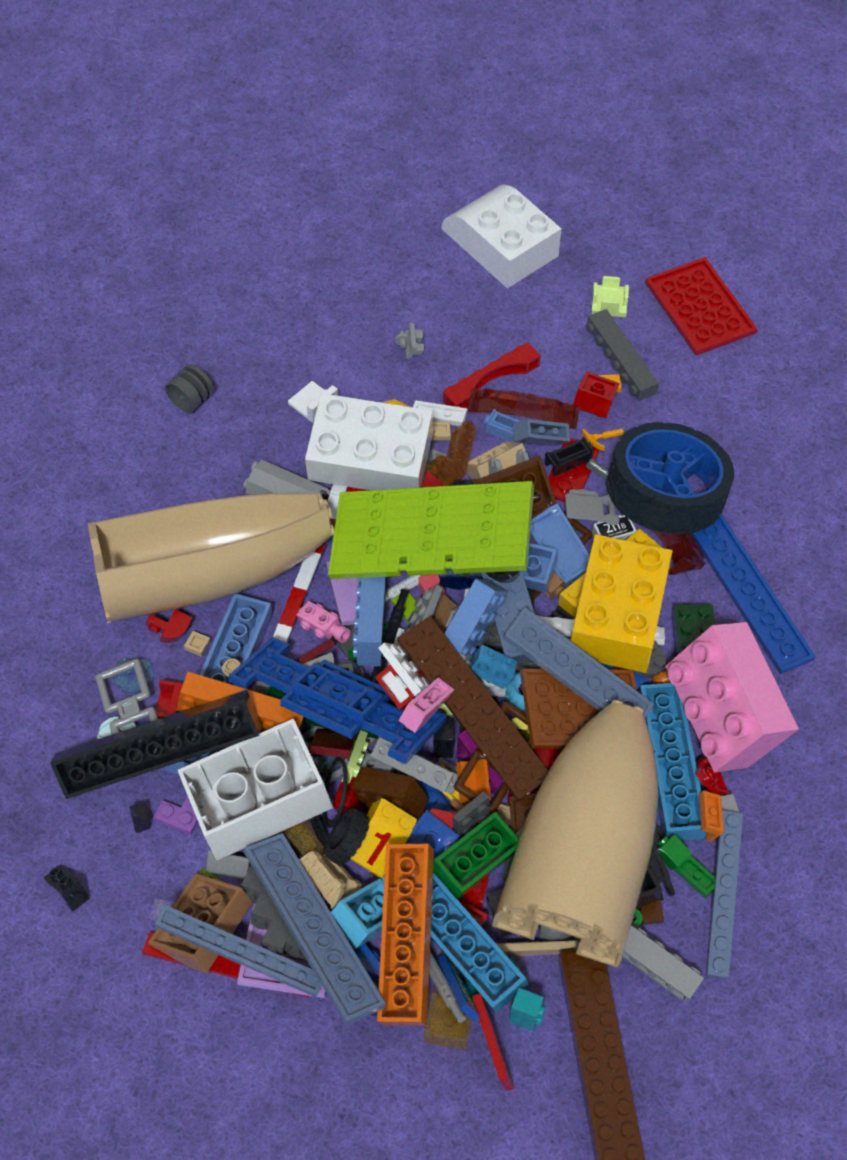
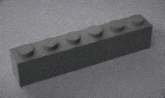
M605 309L589 315L586 324L588 333H592L596 344L603 349L604 356L610 359L613 369L619 372L622 382L628 385L631 395L635 396L638 401L656 395L659 386L658 381L608 310Z

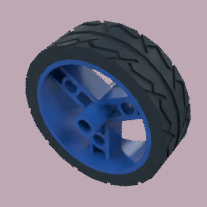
M652 422L638 425L639 427L626 431L620 437V442L618 441L607 474V491L611 501L617 509H620L621 513L641 526L668 534H692L715 524L720 518V513L722 514L735 477L733 463L722 446H719L715 440L698 430L668 422ZM696 474L704 482L708 490L695 494L687 479Z

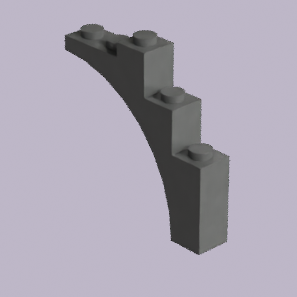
M250 865L241 888L248 895L251 902H256L251 913L250 924L258 929L267 930L262 941V947L281 956L287 953L293 958L307 960L255 870Z

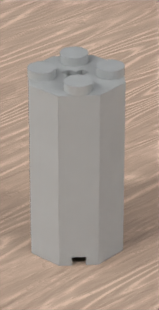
M264 460L253 463L251 467L252 472L243 484L247 495L321 493L323 500L327 501L326 495L330 496V490Z

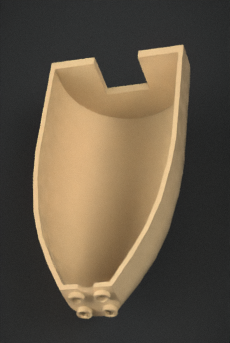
M321 493L244 495L183 504L88 523L95 570L107 622L110 623L207 603L234 595L275 578L291 569L313 553L331 536H334V527L330 522L332 512L330 507H328L327 500H323Z
M613 700L610 705L587 722L568 742L553 762L525 820L494 916L493 927L534 940L538 925L581 938L576 951L577 955L617 968L619 967L651 856L659 797L657 764L642 708L637 706L631 707L623 704L621 701Z

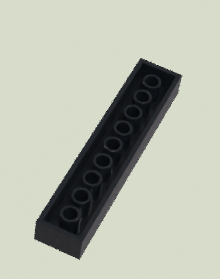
M245 690L55 753L50 764L65 798L69 799L258 737L262 725L249 693Z

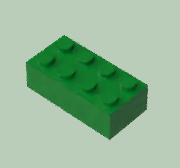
M494 812L433 860V873L458 900L515 854L519 838L500 816Z

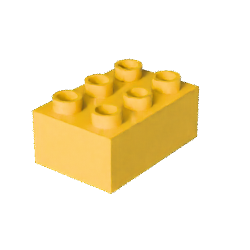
M595 534L573 626L571 642L599 663L647 673L672 550Z

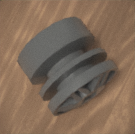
M191 364L186 365L183 370L179 371L177 376L173 377L165 385V392L172 403L187 413H192L201 404V401H205L214 391L213 384L208 376L200 368Z

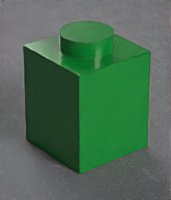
M675 834L669 838L664 836L657 843L659 846L657 849L661 858L670 870L677 868L692 854Z

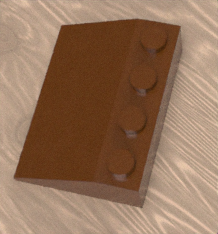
M541 456L531 458L472 481V485L532 481L534 484L531 519L556 504Z

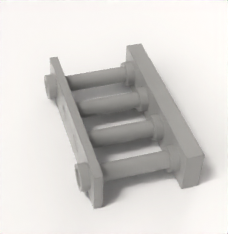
M379 737L370 756L444 793L448 792L453 795L457 773L418 754H415L407 764L399 762L388 756V750L394 743Z

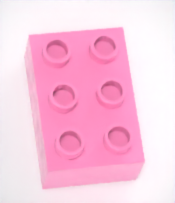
M747 622L712 625L665 666L668 671L669 680L675 686L684 706L685 715L691 721L701 743L702 752L708 758L714 773L750 767L799 730Z

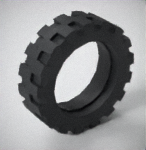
M355 808L349 809L348 812L346 811L343 817L339 818L337 824L332 828L333 831L327 838L324 856L339 866L349 862L351 857H354L357 849L361 847L362 841L365 840L366 832L369 829V817Z

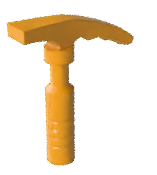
M622 428L592 435L585 429H582V437H585L592 446L601 451L605 450V446L597 442L598 439H608L624 434Z

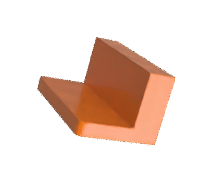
M487 759L478 760L464 786L477 795L484 791L489 796V800H491ZM468 761L456 763L457 779ZM459 793L460 804H469L471 800Z
M703 790L699 794L702 831L707 832L706 841L712 842L724 833L721 795Z

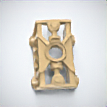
M311 851L300 858L299 861L324 901L327 900L332 909L342 899L361 889L362 884L358 880H354L342 865L339 866L324 856L325 854L321 856L319 852Z

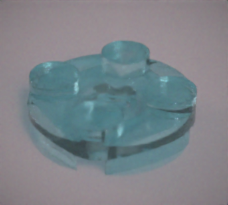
M132 657L121 659L118 662L117 666L134 659H139L147 685L149 687L152 685L154 674L148 660ZM134 668L113 676L116 687L127 695L141 693L137 676L134 680L129 676L135 673Z

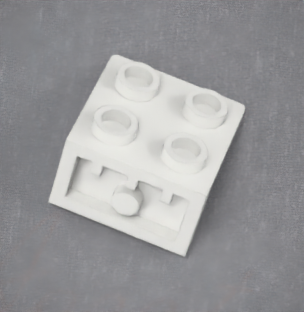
M311 381L290 398L288 404L314 423L320 394L338 396V389L332 385L324 390Z

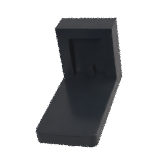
M61 865L52 869L44 877L45 881L60 893L72 911L90 899L80 881Z

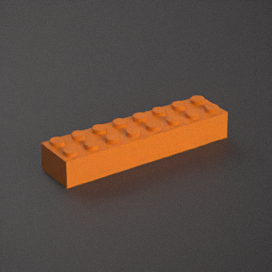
M386 844L379 993L386 1005L384 1009L378 1011L377 1022L383 1025L427 1026L434 849L429 844Z

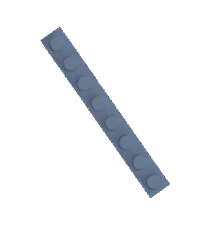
M722 810L724 833L718 839L706 976L727 980L730 970L743 813Z
M163 905L154 924L156 928L311 996L317 997L321 983L313 969L167 905Z

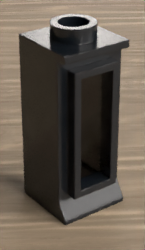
M582 437V439L555 451L546 452L544 464L546 466L553 465L552 475L555 477L587 463L592 458L594 448L585 437Z

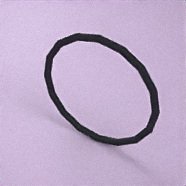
M337 757L332 762L324 784L328 792L332 772L335 765L340 761L343 767V790L338 812L331 824L327 820L326 811L322 813L324 824L328 828H333L337 824L346 798L348 773L346 762L341 757Z

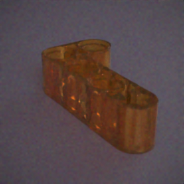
M464 421L454 429L446 457L439 455L426 466V471L431 472L446 486H452L453 482L461 480L465 476L476 433V428L472 422Z

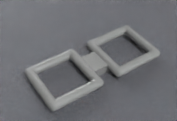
M139 659L131 660L95 676L105 712L109 714L118 710L121 719L113 721L109 725L111 734L118 733V728L148 716L150 722L158 720L154 707L141 710L138 703L150 697V691ZM134 668L141 693L111 704L104 680Z

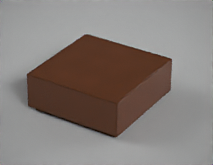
M660 900L639 908L643 917L642 925L664 923Z

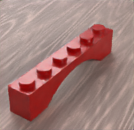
M528 342L519 345L515 350L502 355L501 358L490 362L484 368L476 370L472 375L462 378L453 386L447 387L443 391L442 402L448 406L468 409L475 394L486 383L505 375L529 373L540 366L541 355Z

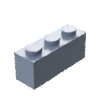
M525 419L513 423L514 442L558 446L570 442L569 424L533 419Z

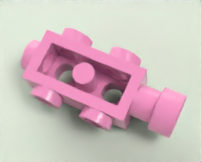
M308 601L297 614L300 626L306 631L312 629L314 634L320 639L324 637L330 639L334 636L337 641L345 643L350 637V629L341 626L339 616L332 611L329 613L318 603L315 605Z

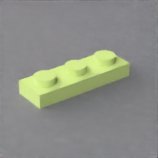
M361 730L347 764V784L350 783L352 777H357L360 769L359 765L362 763L369 743L365 741L368 733Z

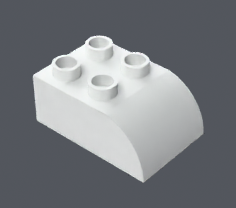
M500 185L445 218L442 223V230L506 288L511 287L559 256L562 229L517 189L509 185Z

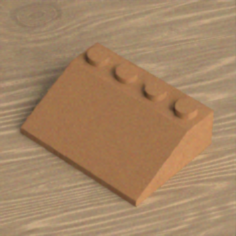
M195 873L172 908L233 934L253 902H251L242 888ZM159 928L148 942L150 946L203 973L208 972L218 957L216 953Z

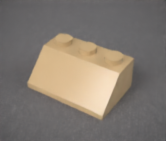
M505 441L465 462L461 466L471 479L477 480L489 475L488 462L490 458L494 457L495 460H499L501 470L516 465L517 451L523 449V452H525L523 443Z

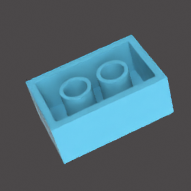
M381 879L342 899L331 912L343 934L355 949L382 934L384 882Z

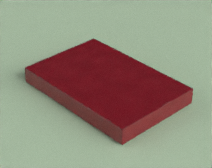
M316 729L309 745V753L350 758L357 735L355 734L350 739L333 730Z

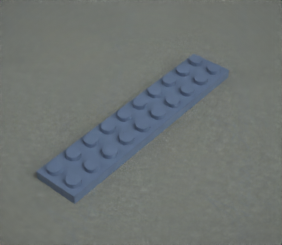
M281 833L245 847L244 853L345 1026L384 1009L385 1001L284 834Z

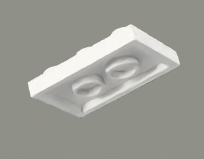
M383 643L379 647V650L414 696L419 695L430 685L425 677L421 678L417 671L419 669L414 662L408 661L405 657L406 652L400 645Z

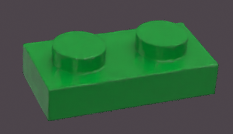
M691 855L674 869L677 874L705 899L714 891L715 876Z

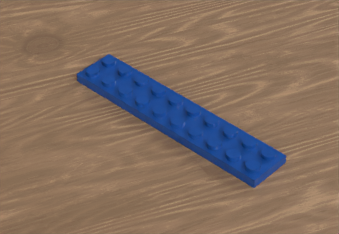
M720 513V518L715 524L706 529H701L702 531L692 533V538L779 673H785L814 661L816 656L724 516Z

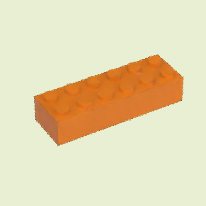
M188 671L177 706V711L182 712L247 690L262 725L260 733L293 718L300 730L303 716L280 706L281 699Z

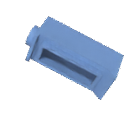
M494 409L491 415H487L484 424L486 425L487 433L514 442L513 423L519 422V420L499 413Z

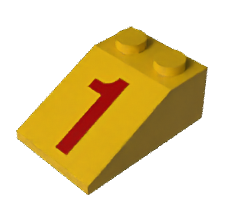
M381 798L372 804L367 814L370 823L368 824L369 829L366 832L365 840L362 841L361 847L357 849L356 854L350 860L376 876L383 878L385 875L386 844H405L417 819L384 798Z

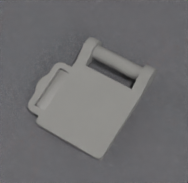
M571 489L569 494H565L567 518L603 521L610 525H617L619 523L616 506L611 501L609 495L599 497L597 492L585 489ZM603 504L608 506L609 514L604 515Z

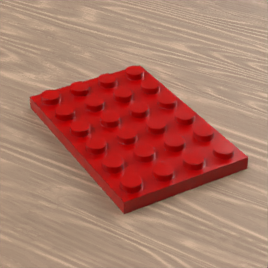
M706 257L653 275L645 280L646 285L695 355L757 333L758 328Z

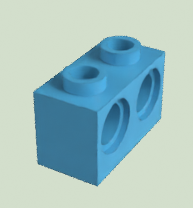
M481 645L471 658L472 664L470 669L477 677L504 689L515 674L517 661Z

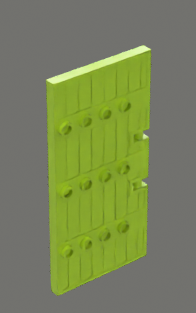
M532 481L340 492L328 575L331 579L401 576V571H406L408 576L447 574V569H452L454 574L527 571L534 484Z

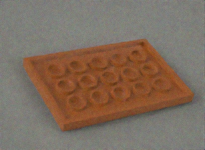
M522 669L520 671L531 748H565L568 742L587 722L600 712L544 669ZM610 670L637 691L633 670Z

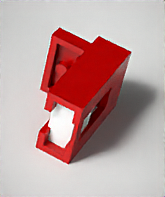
M391 664L375 677L399 710H405L408 703L416 697ZM418 670L417 672L421 678L424 677L420 670Z

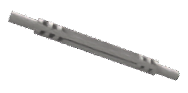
M430 952L429 975L446 1006L452 1010L457 1021L462 1023L466 1020V1017L460 1009L449 983Z

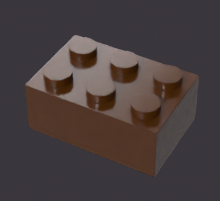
M361 767L351 786L356 797L362 802L368 812L374 802L384 798L419 820L429 800L414 777Z

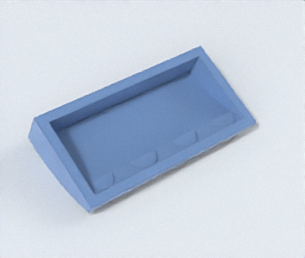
M556 503L531 520L530 532L538 545L557 549L558 560L554 571L561 578V581L564 579L565 585L586 573L590 553L566 517L561 506Z

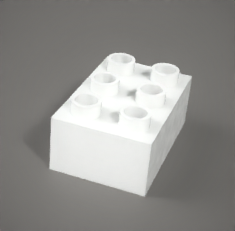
M321 393L305 457L308 480L366 490L421 488L433 435V411Z
M294 718L260 733L258 737L239 742L178 769L201 830L216 860L222 859L333 808L324 783Z

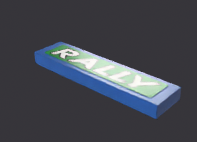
M444 954L438 958V962L460 1009L472 1021L477 1020L480 1015L457 968Z

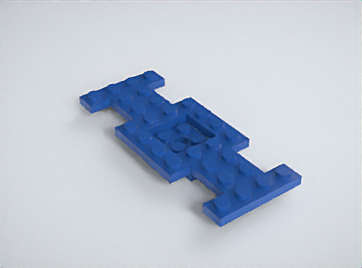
M275 637L268 640L231 672L228 677V682L244 689L257 679L287 693L281 699L280 706L350 739L361 728L394 743L388 750V756L404 764H407L446 722L447 715L436 711L427 723L414 733L399 721L404 710H399L397 707L387 703L391 698L381 685L326 660H323L320 664L313 663L310 667L283 656L289 651L290 644Z

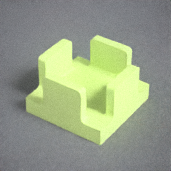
M603 276L602 285H597L598 283L593 285L591 314L607 309L611 316L626 317L629 285L620 287V277Z

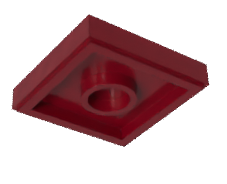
M329 639L295 661L301 664L309 662L335 646V643L332 639Z

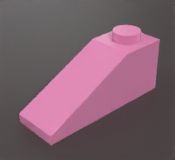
M437 678L408 703L399 721L416 733L449 698L454 689L440 678Z

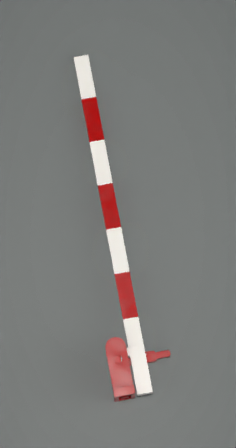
M334 484L332 488L327 487L330 490V496L326 495V499H328V507H330L332 512L331 525L334 526L336 521L340 492L368 490ZM327 541L303 560L273 637L286 643L288 642L297 620V614L302 607Z

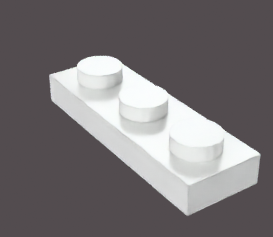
M416 400L413 408L432 410L433 422H450V425L460 427L464 426L468 415L467 408Z

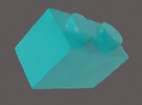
M518 988L511 1007L509 1022L534 1032L535 1026H540L546 1008V1006L542 1005L544 997Z

